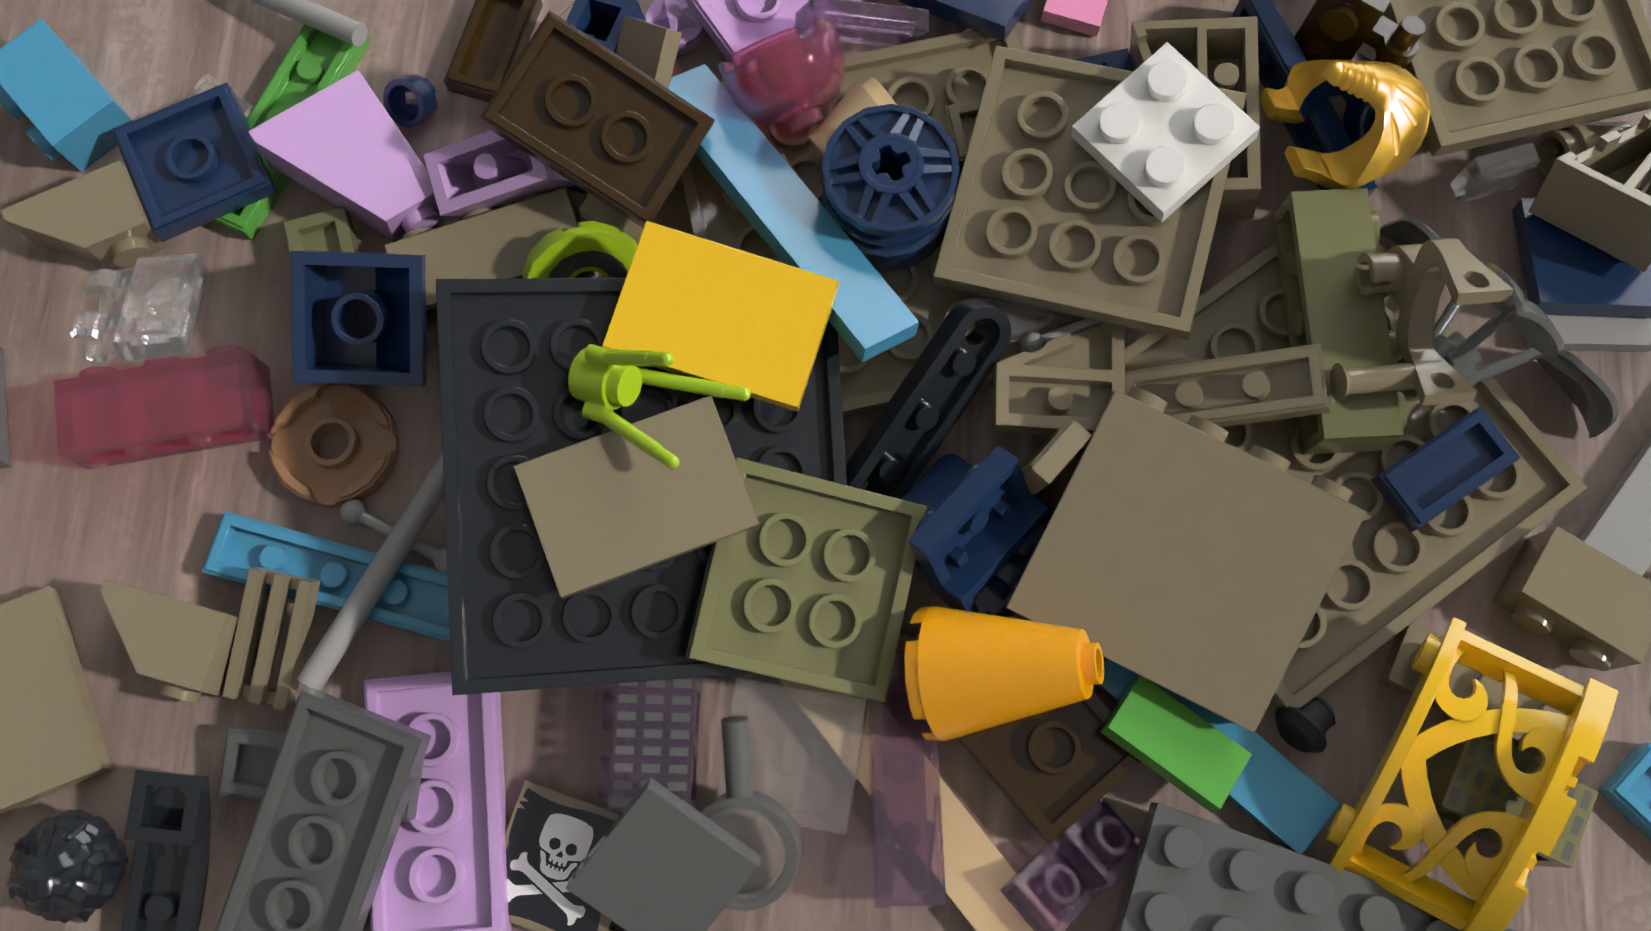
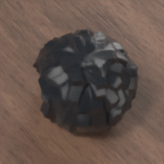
M66 810L54 817L48 816L31 828L24 837H21L14 844L15 848L9 858V861L12 863L10 876L6 883L9 887L10 899L17 902L25 911L27 910L31 914L42 916L48 921H60L63 923L68 921L75 923L87 922L96 909H100L105 902L113 898V894L118 887L128 862V858L125 855L127 852L125 844L122 840L117 839L114 829L109 828V823L100 816H92L83 810Z

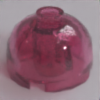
M832 18L814 20L813 23L817 32L801 38L795 26L735 52L731 55L733 63L721 62L718 64L726 88L735 104L751 120L766 126L787 123L790 133H793L825 119L821 108L838 96L844 84L846 65L841 41Z

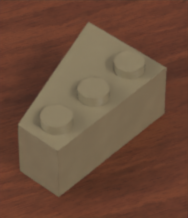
M1651 112L1645 114L1638 125L1622 133L1613 130L1600 136L1594 147L1578 155L1570 151L1556 158L1528 211L1643 272L1651 265Z

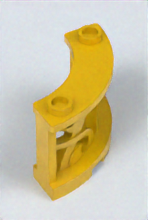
M1453 617L1441 637L1432 633H1428L1411 666V669L1421 673V676L1378 766L1355 807L1352 808L1343 803L1336 813L1325 838L1336 844L1329 864L1340 873L1346 869L1374 880L1389 893L1461 931H1504L1529 893L1528 888L1524 886L1529 870L1533 871L1537 863L1536 854L1540 852L1548 857L1550 856L1577 803V800L1567 796V793L1575 788L1578 781L1576 776L1586 763L1589 765L1593 764L1597 757L1614 709L1618 690L1592 678L1588 680L1585 686H1582L1465 631L1467 623ZM1456 662L1502 684L1499 709L1486 710L1488 706L1487 692L1484 686L1476 679H1472L1473 692L1469 697L1458 698L1451 692L1449 677ZM1518 692L1563 714L1517 708ZM1433 701H1435L1437 706L1451 719L1438 723L1418 734ZM1513 733H1524L1519 741V751H1524L1528 747H1534L1540 752L1542 762L1536 771L1523 773L1516 768L1512 757ZM1495 734L1494 754L1498 770L1507 785L1522 799L1526 800L1520 815L1517 816L1503 811L1477 812L1460 819L1446 831L1431 796L1427 778L1426 759L1457 743ZM1399 770L1401 772L1407 805L1397 802H1383ZM1385 821L1394 822L1398 825L1401 832L1399 839L1388 845L1391 849H1409L1422 839L1428 850L1415 864L1409 866L1365 843L1373 828ZM1482 828L1493 829L1498 834L1500 839L1499 849L1490 856L1479 854L1475 841H1471L1467 845L1463 855L1456 847L1468 835ZM1439 864L1446 874L1470 897L1426 874Z

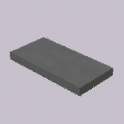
M315 688L300 690L215 931H362L427 751L431 735Z

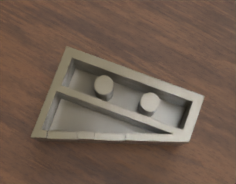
M1257 16L1131 22L1130 57L1134 70L1168 42L1216 87L1247 93L1243 111L1260 126ZM1260 130L1257 138L1230 162L1217 219H1253L1261 191Z

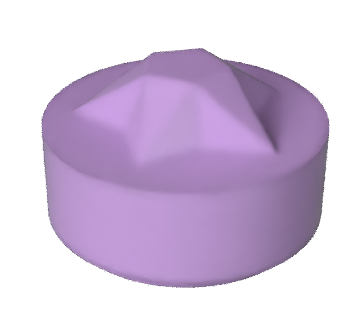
M654 0L648 7L646 13L647 22L682 33L677 55L689 53L702 43L706 30L684 0Z

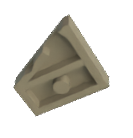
M1102 322L1073 336L1067 333L1046 342L1043 348L1034 352L1024 351L997 362L992 371L991 432L1051 436L1065 423L1075 420L1092 435L1107 406L1106 402L1110 394L1115 390L1125 394L1124 326Z

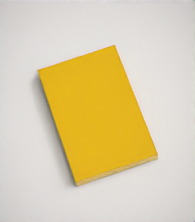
M646 221L602 346L608 349L669 352L674 359L670 366L653 367L682 376L745 387L750 390L751 398L798 412L839 289V280Z

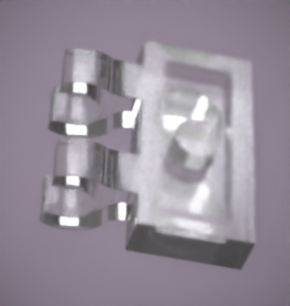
M200 252L137 258L134 270L129 271L98 269L90 272L84 287L86 295L105 294L109 296L101 297L97 311H85L75 315L70 330L72 338L92 337V339H88L83 358L85 362L94 364L106 363L113 360L117 353L121 361L161 359L187 355L208 273Z

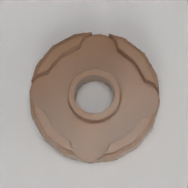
M329 383L312 385L290 398L275 417L270 432L274 436L271 442L272 451L269 450L270 465L281 484L297 496L311 504L330 508L341 507L345 501L352 499L362 501L377 492L394 471L400 449L397 424L387 407L361 386L353 384L330 385ZM332 430H346L349 436V444L345 452L334 459H323L319 451L321 439Z

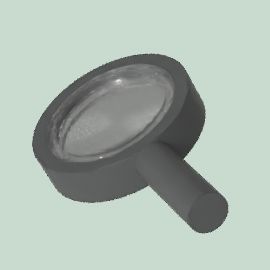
M729 716L721 719L726 793L711 800L701 810V813L761 855L760 867L726 906L734 910H755L776 901L790 886L800 866L802 839L794 818L781 803L764 793L753 791L748 717Z

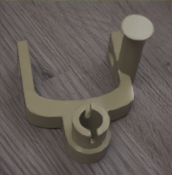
M1457 238L1431 239L1423 244L1392 246L1387 253H1362L1357 259L1360 265L1355 267V280L1358 290L1362 295L1389 292L1400 307L1396 327V346L1406 363L1344 368L1340 363H1335L1330 372V388L1334 399L1337 402H1342L1347 395L1416 389L1422 406L1474 402L1477 390L1435 351L1433 345L1435 316L1442 291L1446 283L1454 305L1459 306L1510 301V296L1514 289L1472 255Z

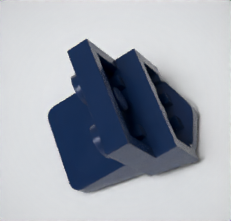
M997 446L982 462L976 463L973 466L958 455L946 454L901 498V500L927 506L926 514L919 521L915 533L907 540L916 557L915 565L924 573L932 591L952 609L1002 617L1016 614V612L1006 608L1005 603L1016 581H1019L1052 515L1050 506L1030 494L1018 458L1000 446Z

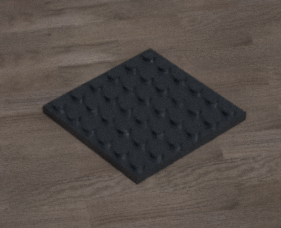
M626 278L436 279L452 696L753 673L685 657L712 544L563 599L558 592L514 468L518 464L613 431L603 423L582 416L585 402L577 400L572 396L569 390L568 376L572 362L581 350L585 349L589 344L603 347L602 345ZM828 321L798 412L751 397L747 401L712 397L735 458L738 457L847 485L838 332ZM636 366L643 369L675 374L653 366ZM642 384L639 396L633 404L627 407L621 406L618 409H614L613 412L632 424L708 396Z

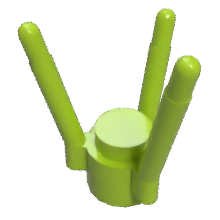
M589 344L574 358L568 376L569 390L572 396L577 400L585 402L582 416L603 423L669 469H676L679 466L680 461L678 457L613 412L614 409H618L621 406L627 407L633 404L639 396L642 384L740 401H747L751 396L750 390L745 387L636 367L670 366L674 359L669 352L608 349Z

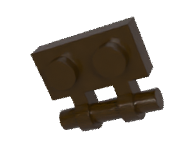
M1316 0L1294 38L1307 61H1372L1357 52L1364 42L1376 51V57L1373 61L1389 62L1405 68L1417 54L1420 47L1418 40L1425 32L1426 26L1423 20L1414 15L1405 16L1399 25L1383 16L1382 14L1391 0Z

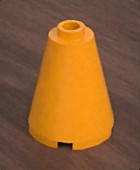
M939 606L920 607L912 615L910 624H922L919 640L906 641L904 654L905 683L909 706L914 720L927 719L930 726L929 730L921 733L925 740L947 741L1090 699L1093 685L1103 683L1104 660L1101 646L1098 642L1090 643L1084 629Z

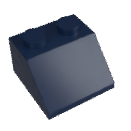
M328 250L290 251L293 382L397 386L426 385V255Z

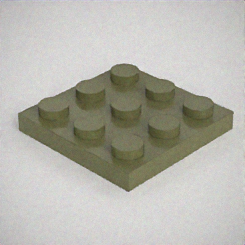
M736 457L735 460L759 521V527L712 544L685 657L885 702L916 560L907 540L915 533L919 521L926 514L927 506Z

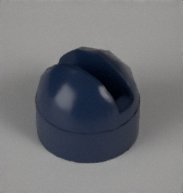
M404 75L390 81L384 89L383 101L390 117L401 126L413 127L427 121L438 108L435 87L427 78L420 75ZM405 92H412L416 99L406 100Z

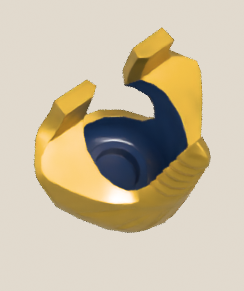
M1313 60L1300 62L1292 66L1284 88L1280 90L1265 88L1259 94V101L1268 119L1293 124L1305 122L1317 102L1326 97L1342 95L1346 103L1341 122L1353 144L1341 151L1322 153L1288 146L1284 152L1294 176L1309 179L1330 189L1359 188L1403 167L1419 150L1428 130L1431 113L1429 97L1422 83L1406 69H1402L1401 66L1389 62Z

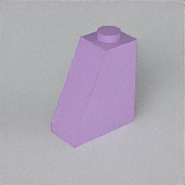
M359 70L248 131L268 165L337 207L344 206L350 215L393 241L400 239L404 234L413 229L433 227L440 219L439 209L427 169Z

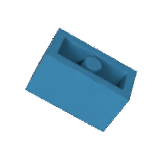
M42 18L0 48V103L16 119L19 120L24 115L30 119L34 126L26 131L27 135L52 161L63 155L78 170L83 172L117 146L112 130L129 124L133 120Z

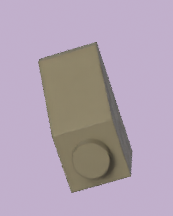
M120 160L0 210L4 221L33 243L113 271L121 267L138 266L149 260L153 253L170 246L168 240L162 242L153 233L128 169Z
M104 579L100 589L101 596L137 674L161 680L162 682L157 693L182 701L198 704L202 692L222 697L238 617Z

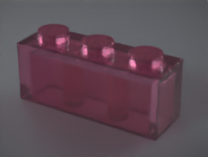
M216 346L208 349L206 356L183 360L174 356L151 357L144 360L141 367L123 370L105 366L90 367L81 370L79 377L54 381L58 455L88 470L273 439L274 436L270 433L274 422L270 369L248 349L240 346Z

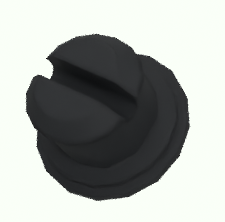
M1314 697L1300 709L1280 706L1275 712L1278 732L1290 746L1308 753H1322L1327 747L1325 733L1331 726L1335 725L1336 721L1332 707L1324 699Z

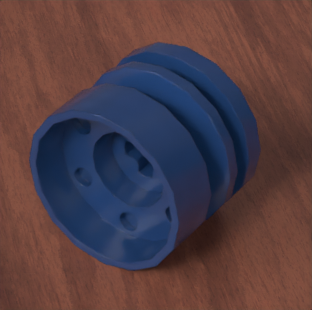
M895 104L864 108L842 121L827 141L822 162V205L876 270L889 272L911 268L931 256L943 240L960 170L955 144L939 122L918 109Z

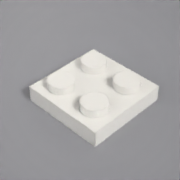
M1167 42L1072 125L1071 137L1162 223L1257 138L1260 126Z

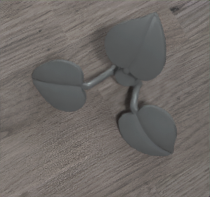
M1405 216L1389 222L1380 228V235L1399 245L1423 244L1427 240L1441 239L1424 222L1411 216ZM1483 262L1485 266L1514 289L1510 296V301L1490 303L1499 312L1466 339L1456 331L1447 338L1443 336L1462 306H1455L1451 299L1434 325L1433 345L1435 351L1472 386L1482 380L1536 359L1576 405L1587 426L1589 438L1603 433L1614 424L1619 415L1618 401L1611 389L1578 357L1569 351L1563 350L1564 341L1551 320L1535 303L1524 298L1521 288L1507 273L1493 263ZM1507 321L1532 346V348L1476 370L1474 367L1482 360L1476 347ZM1411 389L1418 396L1416 389Z

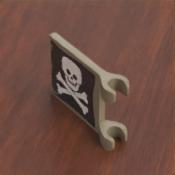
M525 780L505 831L509 922L531 931H618L612 929L613 921L568 891L566 886L570 876L620 816V813Z

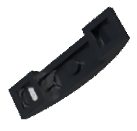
M148 769L135 770L124 839L136 840L121 931H199L207 884L211 835V804L208 776Z

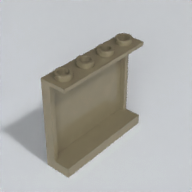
M1131 386L1126 395L1115 390L1110 394L1106 402L1107 406L1019 581H1016L1005 603L1006 608L1034 622L1084 629L1090 643L1098 642L1100 644L1103 657L1255 733L1367 511L1349 503L1353 492L1334 481L1314 475L1311 483H1308L1287 473L1286 471L1291 462L1272 451L1253 445L1248 454L1225 443L1229 432L1210 421L1192 415L1188 424L1163 413L1168 403L1148 391Z

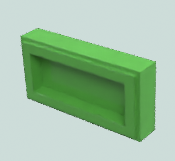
M1141 675L1132 680L1100 731L1211 813L1222 808L1252 756L1250 752Z

